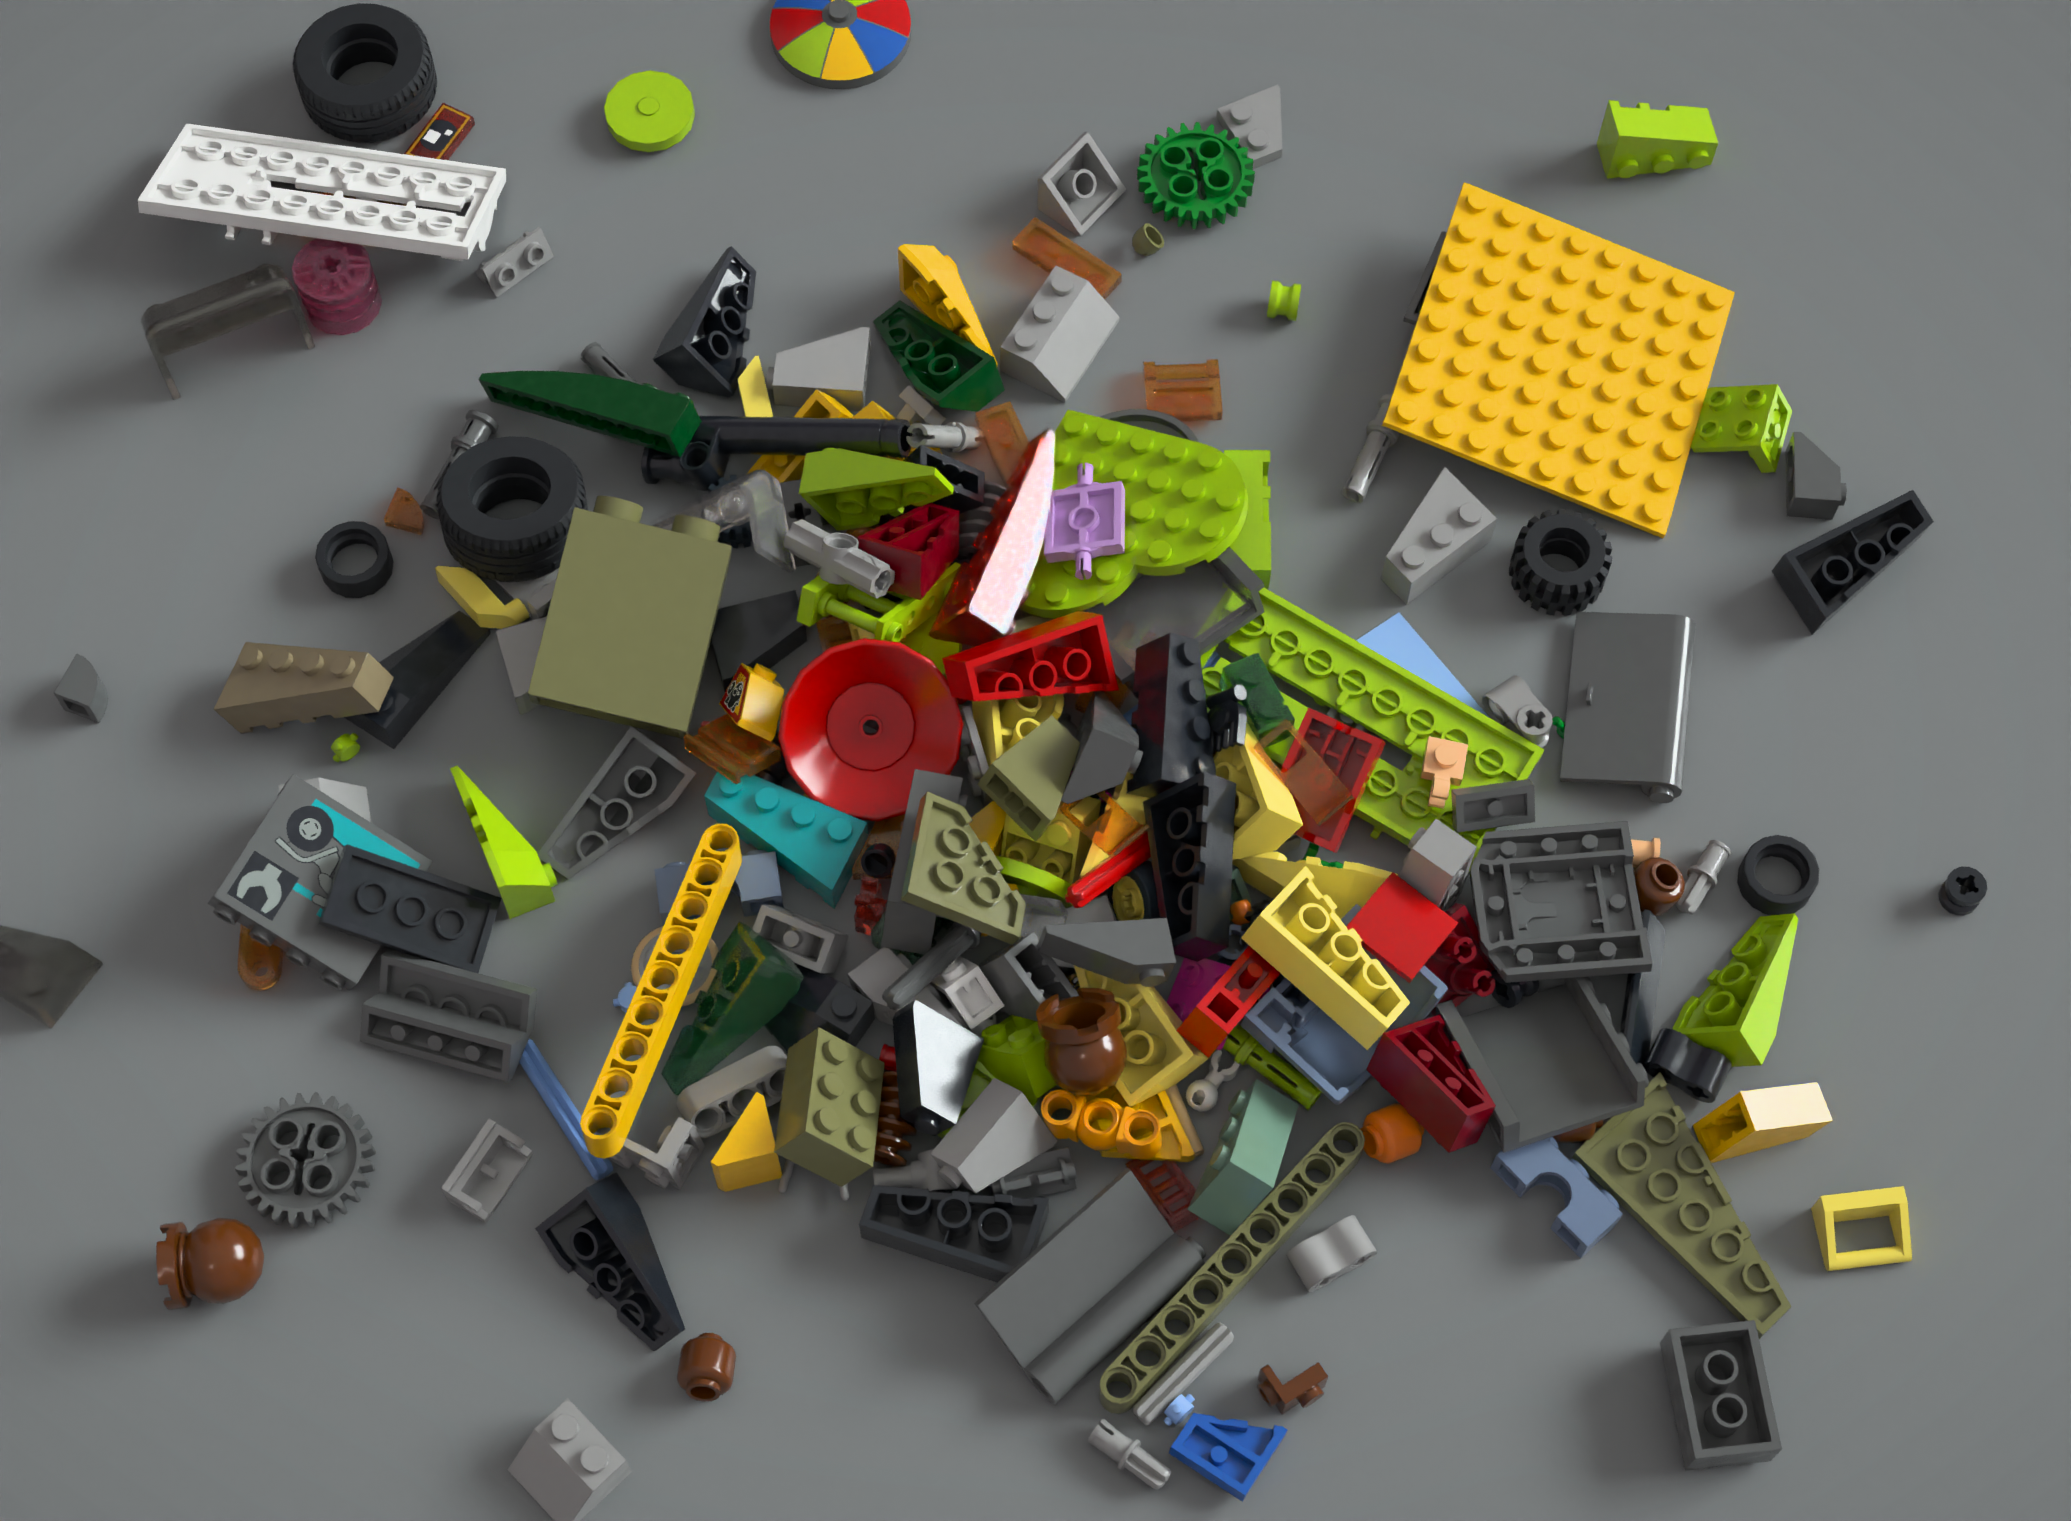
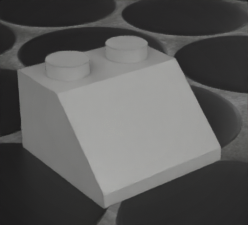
M568 1398L533 1430L508 1468L510 1474L554 1521H581L632 1473L627 1460Z

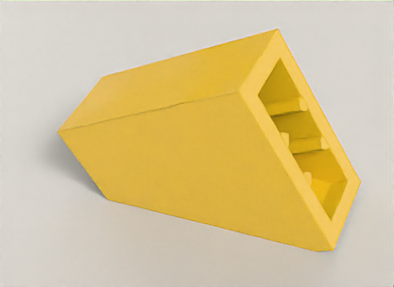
M1816 1082L1740 1091L1693 1124V1128L1710 1162L1714 1163L1807 1138L1833 1120L1819 1085Z

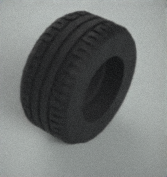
M364 3L339 7L313 22L299 39L298 45L295 48L292 63L293 72L304 108L310 119L320 129L339 139L357 143H374L394 138L416 125L428 112L435 98L437 76L427 38L416 22L396 9L378 4ZM383 62L393 66L385 76L368 84L351 85L338 81L344 72L361 63Z
M507 436L495 438L468 449L444 472L438 485L436 496L444 542L450 554L467 570L484 578L500 582L533 580L557 570L560 567L574 507L588 510L583 477L575 462L560 449L544 441L529 437ZM527 499L542 504L540 508L531 514L515 519H498L484 514L491 507L507 500Z

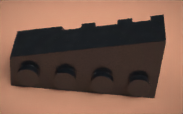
M1206 771L1143 802L1160 918H1167L1174 954L1196 962L1228 948L1236 783Z

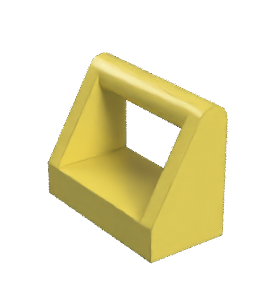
M1904 1186L1820 1196L1811 1208L1824 1266L1827 1271L1910 1262L1912 1260L1908 1201ZM1889 1216L1896 1246L1836 1253L1834 1222Z

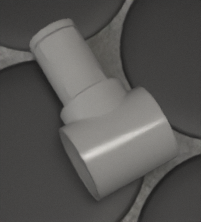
M934 1149L918 1154V1160L911 1161L909 1166L873 1170L874 1185L929 1189V1192L952 1193V1191H958V1188L950 1186L939 1176L940 1166L930 1155Z

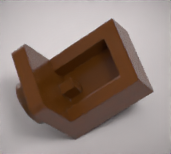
M1318 1362L1282 1385L1271 1367L1267 1364L1260 1369L1258 1375L1260 1383L1257 1385V1389L1269 1407L1276 1405L1280 1413L1284 1414L1299 1403L1303 1408H1306L1324 1395L1322 1388L1325 1387L1328 1375Z

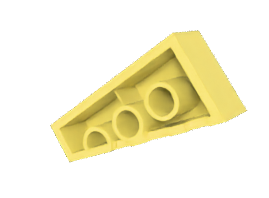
M1305 866L1261 912L1241 938L1368 1050L1410 1002L1377 959H1370L1361 946L1363 941L1354 928L1347 929L1335 913L1337 906L1328 894L1322 896L1312 883L1315 877Z

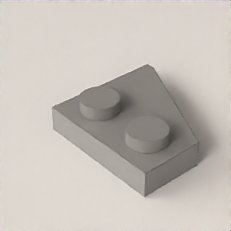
M1278 84L1217 109L1216 118L1223 129L1228 130L1227 135L1230 140L1238 137V148H1248L1247 158L1253 159V169L1282 157L1281 93Z

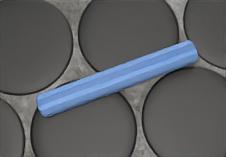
M529 1039L519 1063L593 1179L600 1180L613 1171L612 1163L608 1158H597L587 1150L580 1125V1113L534 1041Z

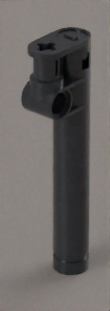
M699 416L702 422L681 457L645 447L641 460V470L644 481L647 484H657L660 479H674L677 483H692L697 490L708 491V487L711 484L718 486L717 480L724 477L730 454L806 456V453L822 451L825 448H840L880 457L907 458L911 451V446L908 444L906 436H912V433L907 432L910 423L905 419Z

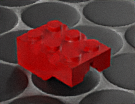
M1308 707L1279 774L1293 796L1303 823L1294 835L1337 853L1353 813L1365 791L1366 784L1386 744L1382 739L1343 724Z

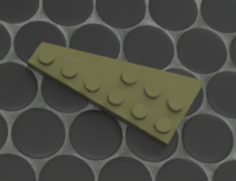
M1660 1072L1649 1082V1086L1645 1088L1644 1106L1613 1116L1594 1134L1593 1138L1587 1140L1575 1151L1572 1158L1579 1162L1588 1174L1609 1192L1624 1209L1740 1321L1755 1320L1760 1339L1792 1306L1769 1265L1761 1259L1750 1239V1231L1745 1222H1741L1731 1205V1197L1703 1147L1694 1139L1685 1123L1686 1117L1679 1105H1675L1666 1089L1667 1083Z

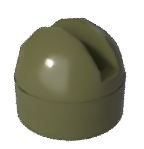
M1146 223L1133 235L1132 246L1138 254L1150 256L1163 248L1164 240L1160 232L1153 225Z

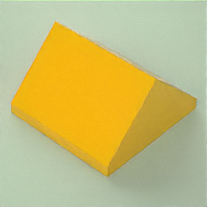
M758 1092L755 1093L711 1160L717 1187L724 1192L782 1177L778 1154L774 1152L775 1141L765 1099Z

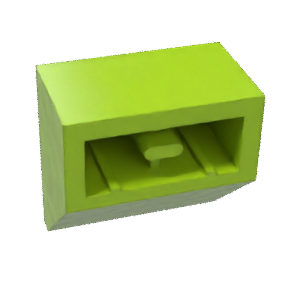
M1011 1015L999 1024L991 1025L982 1031L980 1037L984 1041L978 1060L996 1079L1022 1091L1026 1097L1033 1099L1039 1098L1056 1086L1045 1066L1044 1050L1046 1040L1039 1034L1037 1021Z

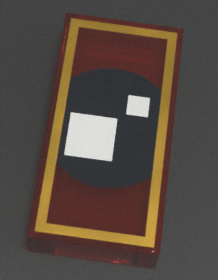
M442 103L404 154L449 160L475 125L473 116Z

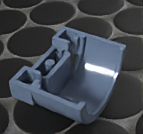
M1358 904L1341 919L1345 926L1360 911L1361 907ZM1362 947L1371 960L1377 959L1410 1002L1385 1032L1424 1020L1446 993L1447 986L1425 965L1411 983H1408ZM1287 978L1276 988L1273 987L1244 1016L1241 1026L1271 1054L1276 1049L1335 1105H1339L1347 1100L1372 1077L1366 1068L1382 1035L1366 1050Z

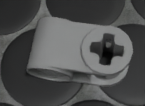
M1513 675L1482 696L1483 707L1491 719L1543 749L1547 746L1549 731L1553 722L1552 715L1532 693L1521 677Z

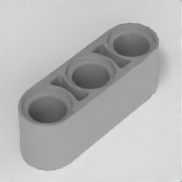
M778 1046L764 1047L683 1089L677 1098V1109L684 1120L695 1126L700 1137L707 1138L736 1124L756 1092L764 1096L767 1108L781 1101L787 1055Z

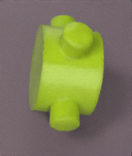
M353 732L351 735L348 733L343 734L333 742L331 750L335 753L333 756L334 761H348L359 752L360 745L356 742L359 736Z

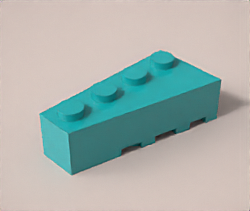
M722 762L704 795L708 815L720 824L732 826L737 831L738 837L746 844H751L758 850L775 851L778 865L792 874L795 880L805 888H810L820 895L825 903L835 909L869 843L867 822Z

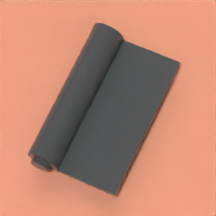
M1576 612L1560 772L1561 782L1641 785L1642 792L1651 801L1656 803H1669L1681 795L1695 623L1692 619L1675 614Z
M1126 1168L974 1304L1035 1388L1050 1403L1055 1405L1182 1289L1205 1264L1203 1258L1206 1256V1253L1194 1238L1189 1236L1187 1239H1184L1173 1232L1133 1172Z

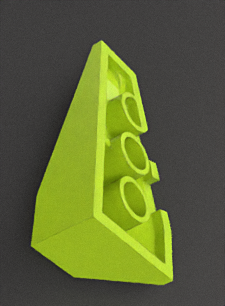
M825 448L822 451L806 453L799 494L837 531L873 526L879 523L880 516L889 513L896 517L903 514L904 507L907 505L923 506L953 494L954 487L935 467L840 448Z
M458 765L450 768L509 918H515L555 902L551 887L558 885L550 863L541 864L536 850Z

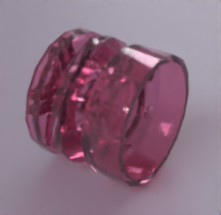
M316 238L304 245L295 256L292 266L294 283L301 297L306 316L314 327L327 334L346 335L356 333L367 327L379 314L382 303L380 288L369 254L361 244Z

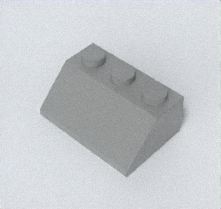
M1055 265L1001 345L1000 371L1065 403L1118 324L1119 316L1088 280Z

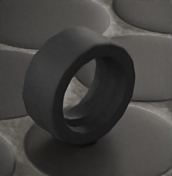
M348 521L334 526L323 535L317 544L315 555L324 583L332 592L345 598H362L374 594L385 586L392 575L394 561L386 537L377 527L366 522ZM367 544L376 550L377 559L375 563L364 573L354 576L341 575L333 569L332 561L334 557L347 546Z
M1774 835L1760 839L1749 848L1738 868L1737 883L1744 899L1756 910L1767 915L1792 914L1807 904L1819 883L1820 869L1815 855L1805 844L1792 837ZM1770 856L1789 861L1801 875V886L1798 891L1790 895H1779L1770 892L1756 878L1755 867L1761 859Z

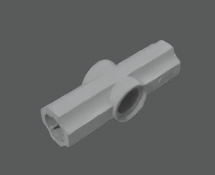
M803 519L793 522L791 528L785 534L784 547L788 548L789 552L820 568V577L828 583L850 584L876 599L886 595L888 588L894 583L895 571L890 569L889 564L858 549L859 542L852 535L828 533Z

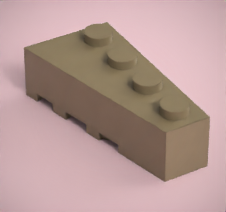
M245 642L214 710L240 733L253 732L255 726L265 725L268 729L283 727L284 722L300 720L303 724L316 722L317 718L324 715H331L335 719L379 712L394 677L368 652Z

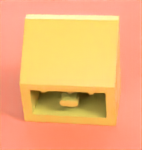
M1088 796L1069 804L1061 801L1056 817L1037 841H1034L1006 813L1000 857L1032 865L1073 884L1080 876L1097 832L1101 800Z

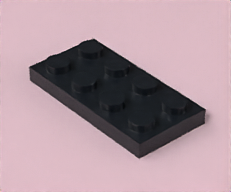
M347 844L343 847L318 924L415 957L479 973L502 898Z

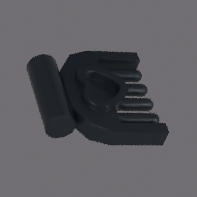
M1236 685L1212 694L1206 699L1207 707L1210 709L1208 720L1211 729L1213 754L1215 750L1220 752L1222 748L1226 750L1229 746L1245 745L1247 714L1246 708L1238 703L1244 700L1247 695L1246 689L1242 685Z

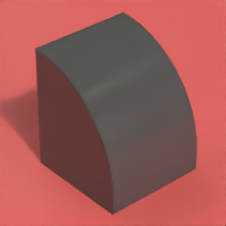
M76 654L54 694L65 711L100 723L108 703L106 688L92 664L83 656Z

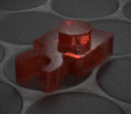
M862 875L859 895L856 894L854 901L855 906H857L854 914L856 932L871 936L875 923L882 924L884 920L887 900L883 899L882 884H879V879Z

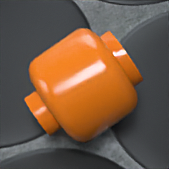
M1394 1103L1369 1113L1364 1119L1363 1127L1360 1129L1365 1138L1363 1149L1366 1154L1385 1164L1393 1163L1417 1153L1421 1147L1422 1135L1424 1134V1127L1415 1118L1410 1116L1400 1103Z

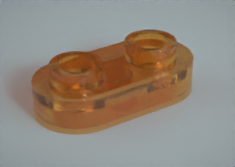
M241 924L238 951L239 976L250 989L258 991L269 989L281 977L283 950L274 944L268 947L257 942L249 935L251 930ZM259 968H268L266 974L262 976L255 975Z

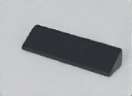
M1645 909L1641 912L1643 928H1647L1653 962L1651 972L1628 973L1619 1032L1623 1033L1630 1047V1055L1636 1064L1641 1063L1642 1065L1650 1050L1666 936L1663 925L1650 910Z

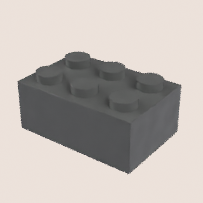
M1755 1320L1669 1329L1661 1340L1660 1346L1685 1470L1771 1461L1782 1450Z

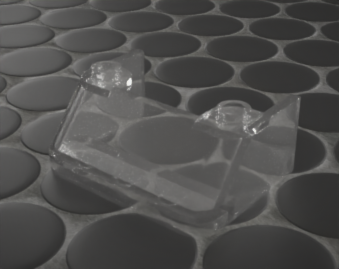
M765 470L752 471L656 517L647 524L671 531L675 515H688L716 523L721 526L720 532L732 526H740L750 522L755 552L789 573L796 570L793 554L789 552L788 548L784 547V537L789 529L781 485L776 477Z

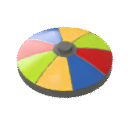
M776 0L770 16V36L772 47L778 60L795 77L822 88L851 89L868 85L883 78L901 62L911 40V18L905 0Z

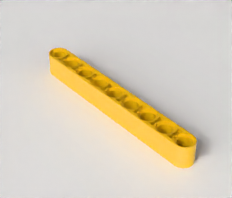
M719 823L712 825L702 835L581 1116L580 1125L587 1150L597 1158L613 1157L624 1145L740 869L742 855L737 831L728 824ZM721 848H728L725 851H716ZM708 881H713V882H714V883H712V884H710V885H701V884H703L704 882H708ZM692 915H700L697 919H686ZM675 950H686L681 954H672ZM663 984L671 985L670 987L663 990L656 989L657 987ZM645 1020H657L656 1022L650 1025L641 1024ZM632 1055H641V1058L638 1060L626 1061ZM618 1091L626 1092L625 1095L619 1098L610 1097L613 1093ZM598 1129H611L604 1135H594Z

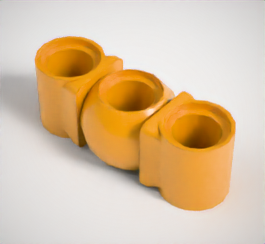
M1061 1089L1049 1092L1041 1102L1043 1121L1057 1139L1069 1138L1077 1143L1080 1139L1086 1146L1095 1151H1108L1117 1147L1118 1153H1130L1131 1156L1137 1159L1154 1157L1162 1146L1159 1120L1148 1110L1135 1111L1128 1106H1125L1123 1110L1118 1103L1109 1098H1094L1087 1102L1085 1096H1074L1067 1090ZM1060 1108H1066L1072 1112L1064 1120L1051 1118L1052 1113ZM1100 1118H1106L1112 1122L1109 1128L1102 1131L1091 1127L1093 1122ZM1141 1128L1149 1129L1153 1132L1152 1136L1144 1141L1133 1139L1132 1134Z

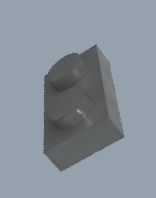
M1530 779L1451 790L1453 828L1457 833L1535 822L1534 784Z

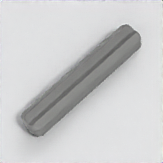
M1216 1323L1134 1405L1133 1413L1137 1419L1145 1425H1150L1233 1342L1234 1335L1224 1324Z

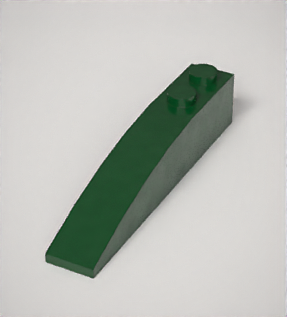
M564 371L482 373L478 379L491 402L678 457L682 456L702 422L693 401L688 396L680 392L672 394L658 390L655 386L648 383L637 384L627 380L595 374Z

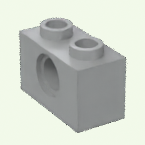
M761 905L747 943L816 972L835 973L849 935L780 906Z

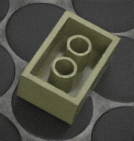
M820 1027L788 1048L774 1152L840 1187L872 1168L885 1063Z

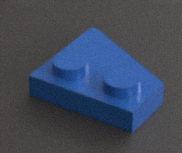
M1193 1413L1172 1444L1169 1454L1243 1502L1288 1430L1283 1426L1274 1425L1273 1429L1248 1426V1421L1229 1419L1224 1421L1217 1419L1215 1416Z

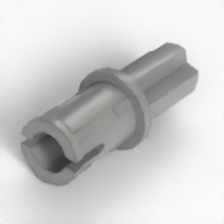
M1717 840L1708 841L1696 865L1689 867L1684 893L1675 904L1679 911L1690 915L1695 913L1708 890L1715 888L1718 883L1716 877L1728 857L1732 854L1727 845Z
M1105 1419L1101 1420L1099 1425L1092 1431L1088 1443L1117 1462L1118 1469L1122 1471L1126 1468L1153 1489L1158 1490L1165 1485L1171 1474L1170 1469L1143 1450L1138 1439L1132 1441L1116 1430Z

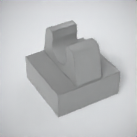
M910 385L899 395L906 404L898 413L896 419L908 420L910 426L914 423L941 425L946 420L942 414Z

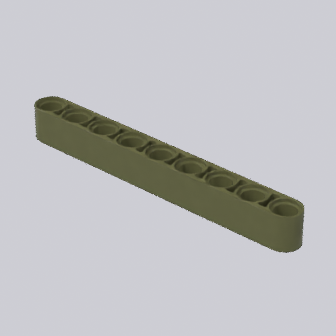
M1341 1122L1334 1125L1104 1371L1100 1379L1099 1399L1106 1410L1111 1413L1121 1414L1133 1408L1351 1172L1360 1160L1365 1142L1363 1132L1358 1126L1349 1122ZM1338 1140H1346L1352 1144L1354 1151L1341 1153L1334 1147L1333 1143ZM1312 1169L1320 1170L1326 1175L1327 1180L1315 1183L1307 1177L1306 1172ZM1283 1199H1292L1299 1205L1300 1209L1297 1212L1288 1213L1279 1207L1278 1202ZM1258 1228L1265 1229L1271 1234L1272 1240L1266 1243H1259L1251 1237L1250 1232ZM1226 1259H1237L1243 1264L1244 1270L1236 1274L1229 1273L1222 1266V1262ZM1199 1289H1208L1214 1293L1216 1300L1210 1304H1201L1195 1299L1194 1292ZM1173 1319L1181 1320L1186 1324L1188 1330L1182 1335H1173L1167 1331L1165 1324ZM1150 1350L1156 1353L1159 1357V1362L1154 1366H1143L1136 1359V1355L1141 1351ZM1121 1381L1128 1385L1130 1393L1123 1398H1115L1109 1394L1107 1387L1112 1382Z

